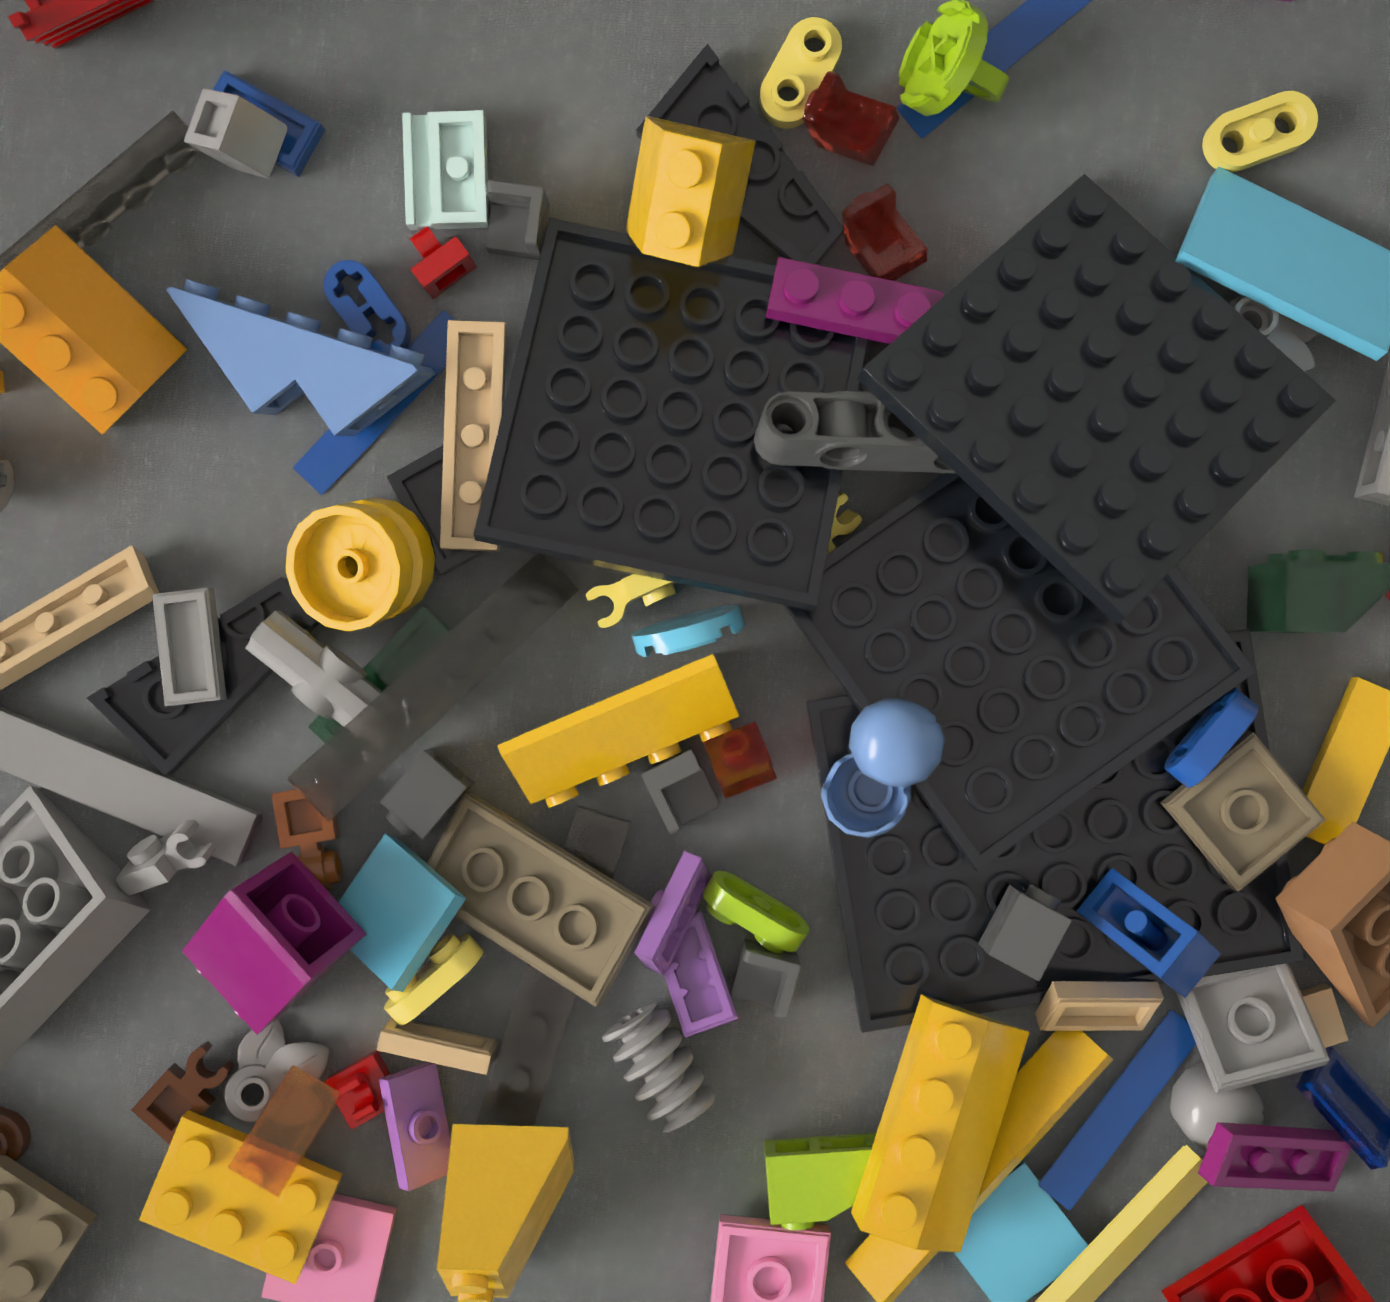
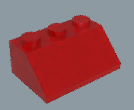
M1303 1205L1298 1206L1161 1290L1167 1302H1375Z

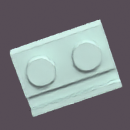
M484 111L427 112V115L402 113L406 226L409 230H418V228H425L426 226L433 227L434 229L488 228L489 197L486 193L488 183L487 127Z

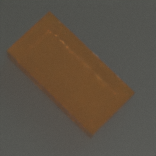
M292 1065L229 1164L228 1169L279 1198L340 1099L339 1092Z

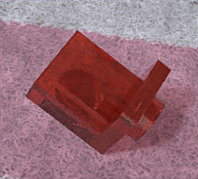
M831 71L826 73L819 87L814 89L809 95L803 115V121L817 147L870 166L875 165L900 119L895 106L847 91L840 75Z
M885 184L873 192L859 195L842 211L844 243L870 276L895 281L927 262V247L896 210V192L890 184Z
M756 721L703 741L725 799L777 779L771 757Z

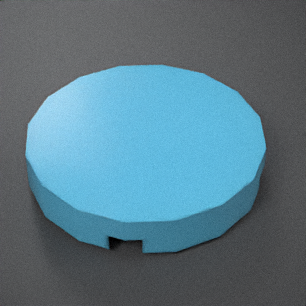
M725 605L670 618L637 630L631 635L638 655L642 657L651 655L652 646H654L656 654L662 653L667 655L716 642L717 638L723 637L721 628L728 625L730 626L731 633L736 634L744 629L746 623L740 605Z

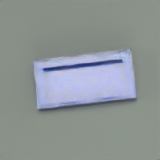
M1332 1046L1325 1048L1330 1061L1324 1066L1305 1070L1296 1087L1371 1170L1387 1167L1390 1160L1389 1108Z

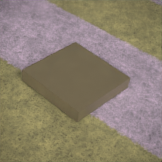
M1249 731L1240 736L1202 781L1191 788H1187L1182 784L1160 802L1231 889L1237 892L1326 820L1256 734Z

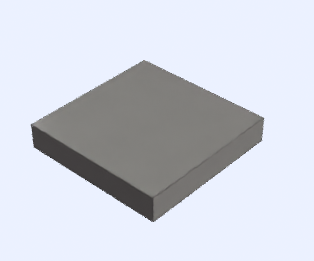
M1288 963L1202 977L1186 998L1176 992L1216 1094L1321 1067L1330 1061Z

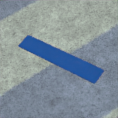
M1027 0L988 32L987 43L981 59L1005 72L1090 3L1091 0ZM962 91L951 105L940 113L930 116H924L903 103L897 106V110L920 138H924L974 96Z
M442 311L406 348L424 354L422 365L432 368L436 374L357 436H335L328 429L293 466V469L320 495H323L446 367L448 320H454L446 311Z
M1170 1010L1039 1182V1187L1067 1210H1071L1196 1045L1188 1022L1174 1010Z

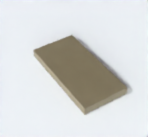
M464 793L427 862L430 867L466 897V900L455 915L456 918L595 1007L603 1003L655 908V905L473 793Z

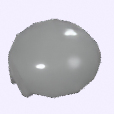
M1203 1062L1186 1069L1173 1085L1170 1104L1172 1117L1178 1123L1183 1133L1204 1151L1207 1150L1208 1141L1213 1135L1217 1122L1262 1125L1264 1115L1262 1112L1264 1106L1260 1095L1253 1085L1216 1094Z

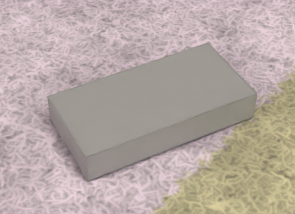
M214 588L152 594L165 706L226 700Z

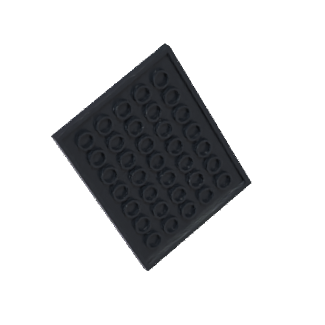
M1250 629L1228 631L1229 636L1256 670ZM1255 672L1238 684L1236 688L1259 707L1255 719L1245 732H1254L1270 751L1257 672ZM847 694L806 701L820 790L835 762L843 756L851 754L849 748L851 726L860 714V711ZM1212 704L978 871H974L913 785H911V800L902 820L887 833L869 838L843 832L828 819L823 804L861 1032L911 1025L921 994L980 1014L1040 1004L1053 981L1158 982V984H1164V981L1077 912L1111 868L1198 931L1221 953L1203 977L1304 961L1302 945L1291 933L1276 900V897L1283 891L1285 885L1291 879L1287 852L1237 892L1231 889L1160 803L1182 785L1181 782L1165 770L1164 765L1167 758ZM1032 884L1061 900L1057 910L1072 920L1040 981L988 955L978 944L1009 885L1026 892L1029 885Z

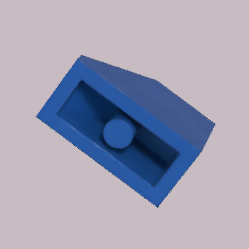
M1113 868L1109 870L1077 910L1081 916L1184 998L1187 997L1221 955L1198 931Z

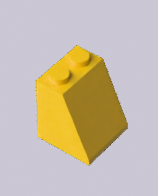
M645 116L625 229L641 253L696 267L732 255L756 141Z
M453 1124L437 1271L450 1295L458 1296V1302H493L494 1297H509L574 1173L575 1160L569 1127Z

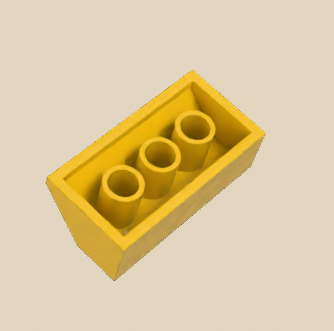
M712 653L509 739L497 746L502 758L530 804L545 799L548 808L578 796L579 793L576 785L596 777L599 786H602L630 774L627 764L648 756L650 763L654 764L682 752L678 742L696 734H699L702 743L724 735L733 730L729 720L739 717V714Z
M921 994L852 1207L851 1214L860 1231L916 1250L961 1252L1030 1033L1029 1031Z

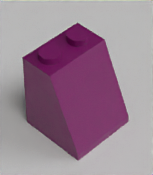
M291 851L231 889L182 952L196 966L198 972L231 1005L237 1016L245 1021L258 1035L284 1014L367 934Z

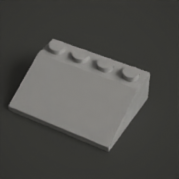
M31 785L0 816V1068L151 910L139 893L130 896L125 894L114 880L122 869L44 793Z

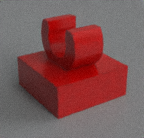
M426 226L410 238V241L423 257V260L410 270L432 299L439 296L477 268L471 256L456 236L442 246L430 228Z
M377 1050L333 1073L324 1081L351 1130L385 1112L379 1078L388 1076L391 1073Z

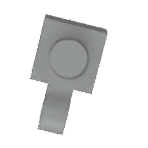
M185 820L179 824L171 835L160 839L156 835H151L137 843L127 854L130 861L114 880L125 894L130 896L169 882L178 870L203 866L217 847L213 842L204 846L193 844L189 838L198 828L199 824L196 820Z

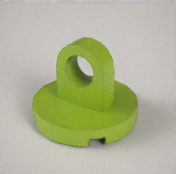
M951 0L943 3L936 10L942 15L933 24L926 20L916 31L905 52L899 70V85L905 88V93L900 94L901 102L924 116L940 113L951 105L962 91L986 101L1000 102L1010 79L1004 72L981 59L988 34V22L984 11L965 0Z

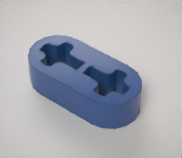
M342 260L332 265L326 272L323 281L324 292L349 329L372 338L375 337L377 334L376 328L368 317L376 312L379 318L388 325L396 321L397 325L391 330L395 339L388 345L380 339L371 343L370 348L387 354L390 352L391 345L407 348L411 339V328L406 318L374 275L361 263L353 260ZM348 275L355 281L360 280L362 277L364 279L360 282L358 288L367 302L361 307L348 295L339 297L344 291L341 280Z
M1236 687L1231 689L1207 709L1174 748L1165 762V770L1187 788L1198 784L1213 770L1250 726L1259 711V707Z

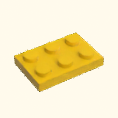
M188 1110L180 1119L139 1220L296 1284L304 1269L343 1173Z

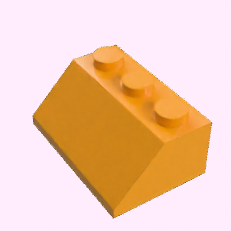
M58 225L53 226L0 271V343L102 435L188 350L181 341Z

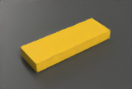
M1351 677L1302 789L1304 794L1326 819L1306 836L1307 838L1326 845L1331 839L1337 838L1352 822L1357 823L1390 747V690L1362 678Z

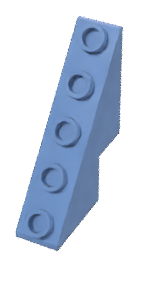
M186 279L184 289L171 286L166 289L252 413L277 415L305 393L335 436H357L436 374L432 368L422 365L425 356L422 353L396 345H391L389 354L370 348L373 340L372 337L339 328L337 337L319 332L321 325L319 320L288 311L286 321L268 315L269 304L240 295L236 296L235 304H231L218 299L219 288Z

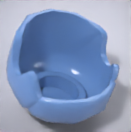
M885 698L864 707L851 726L849 748L858 768L863 774L879 783L905 788L927 780L942 761L945 737L942 726L936 721V716L927 708L909 700Z
M851 753L835 762L821 788V798L828 819L846 834L869 838L887 833L902 820L911 800L912 788L911 786L902 788L885 785L866 776L858 768Z

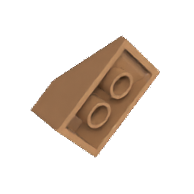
M1352 822L1337 838L1328 841L1323 847L1321 854L1298 876L1291 878L1287 882L1283 891L1276 897V900L1291 933L1362 1022L1373 1028L1390 1011V841Z

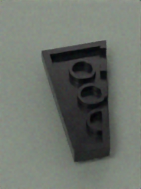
M707 43L648 116L755 140L740 222L783 258L818 265L843 235L844 228L804 173L798 171L786 155L779 139L770 128L767 129L750 106L748 97L737 82L733 83L719 64V58ZM645 120L636 129L639 139H642Z
M281 577L222 613L220 618H218L226 700L165 706L159 656L150 661L143 662L127 672L125 677L108 687L101 688L88 696L87 699L165 776L172 775L273 672L271 668L245 649L250 641V636L261 622L266 620L275 610L288 615L301 628L306 629L309 634L320 622L306 614L292 594L288 579Z

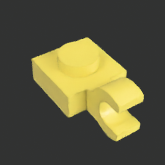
M632 574L614 584L596 586L586 593L588 601H593L601 596H607L613 601L614 610L612 614L597 621L600 628H609L622 620L626 606L631 601L642 598L647 607L675 595L676 591L673 584L676 582Z

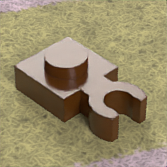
M209 1041L201 1044L190 1054L186 1062V1072L174 1063L131 1109L168 1144L173 1139L181 1117L188 1110L202 1115L216 1100L205 1089L220 1085L233 1070L234 1064L230 1060L216 1072L205 1068L203 1057L213 1046Z

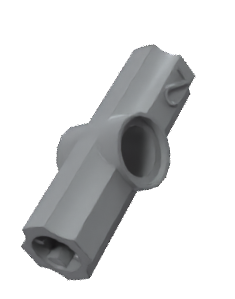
M275 610L266 620L261 622L250 636V641L245 649L293 686L291 689L292 693L303 704L328 720H333L334 718L348 729L352 735L364 742L379 755L384 753L398 738L413 716L366 679L368 674L350 657L331 645L327 644L324 646L310 635L306 629L301 628L281 611Z

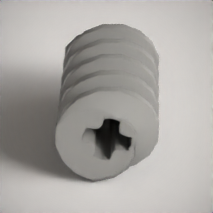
M654 1002L623 1017L610 1027L602 1036L604 1043L622 1040L623 1045L614 1054L613 1059L615 1062L628 1059L634 1061L635 1064L624 1075V1079L626 1082L644 1079L645 1084L635 1094V1098L637 1101L655 1099L657 1103L647 1112L646 1118L648 1121H653L665 1117L667 1123L662 1128V1132L668 1133L682 1127L704 1113L713 1104L715 1092L711 1087L701 1086L704 1080L702 1069L689 1067L693 1060L692 1051L686 1047L677 1048L682 1041V1034L676 1028L665 1029L671 1021V1014L666 1009L654 1010L658 1004Z

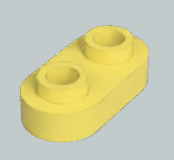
M810 17L799 21L789 32L760 89V110L764 118L773 126L782 129L798 127L809 118L839 63L842 50L840 33L831 22L819 17ZM810 38H817L822 41L824 48L821 51L812 52L805 47L804 43ZM783 87H791L796 90L798 96L792 101H784L777 92Z
M1283 91L1226 112L1218 117L1205 132L1202 142L1204 156L1215 169L1221 167L1234 173L1293 152L1308 141L1316 131L1318 125L1317 109L1306 95L1297 91ZM1275 119L1286 121L1289 126V133L1278 131L1275 126ZM1223 138H1231L1236 142V153L1228 152L1224 148Z
M453 933L447 935L433 947L428 955L430 961L416 972L403 992L391 990L389 987L386 989L385 994L389 999L384 1006L385 1011L400 1026L407 1024L463 978L480 960L484 950L469 933L463 934L458 938Z

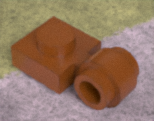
M331 783L272 793L280 849L300 845L301 852L297 858L326 890H331L333 884L342 882L343 877L338 851H328L321 843L322 841L340 838Z

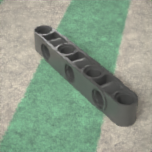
M871 392L778 393L766 403L755 431L754 444L757 452L763 459L772 464L819 466L836 470L955 473ZM773 424L787 425L796 434L782 433ZM890 427L900 429L908 438L895 435L890 430Z

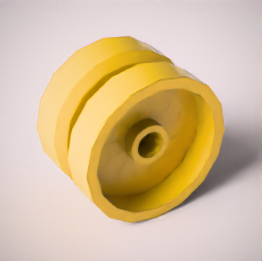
M371 497L315 510L300 522L287 545L285 570L292 594L306 614L325 627L353 631L370 627L386 619L404 614L423 600L433 581L435 554L429 533L415 513L397 501Z

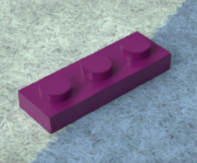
M778 257L765 318L890 344L944 297V292Z
M1217 1122L1213 1135L1208 1141L1207 1150L1198 1174L1213 1187L1334 1192L1354 1142L1337 1130Z

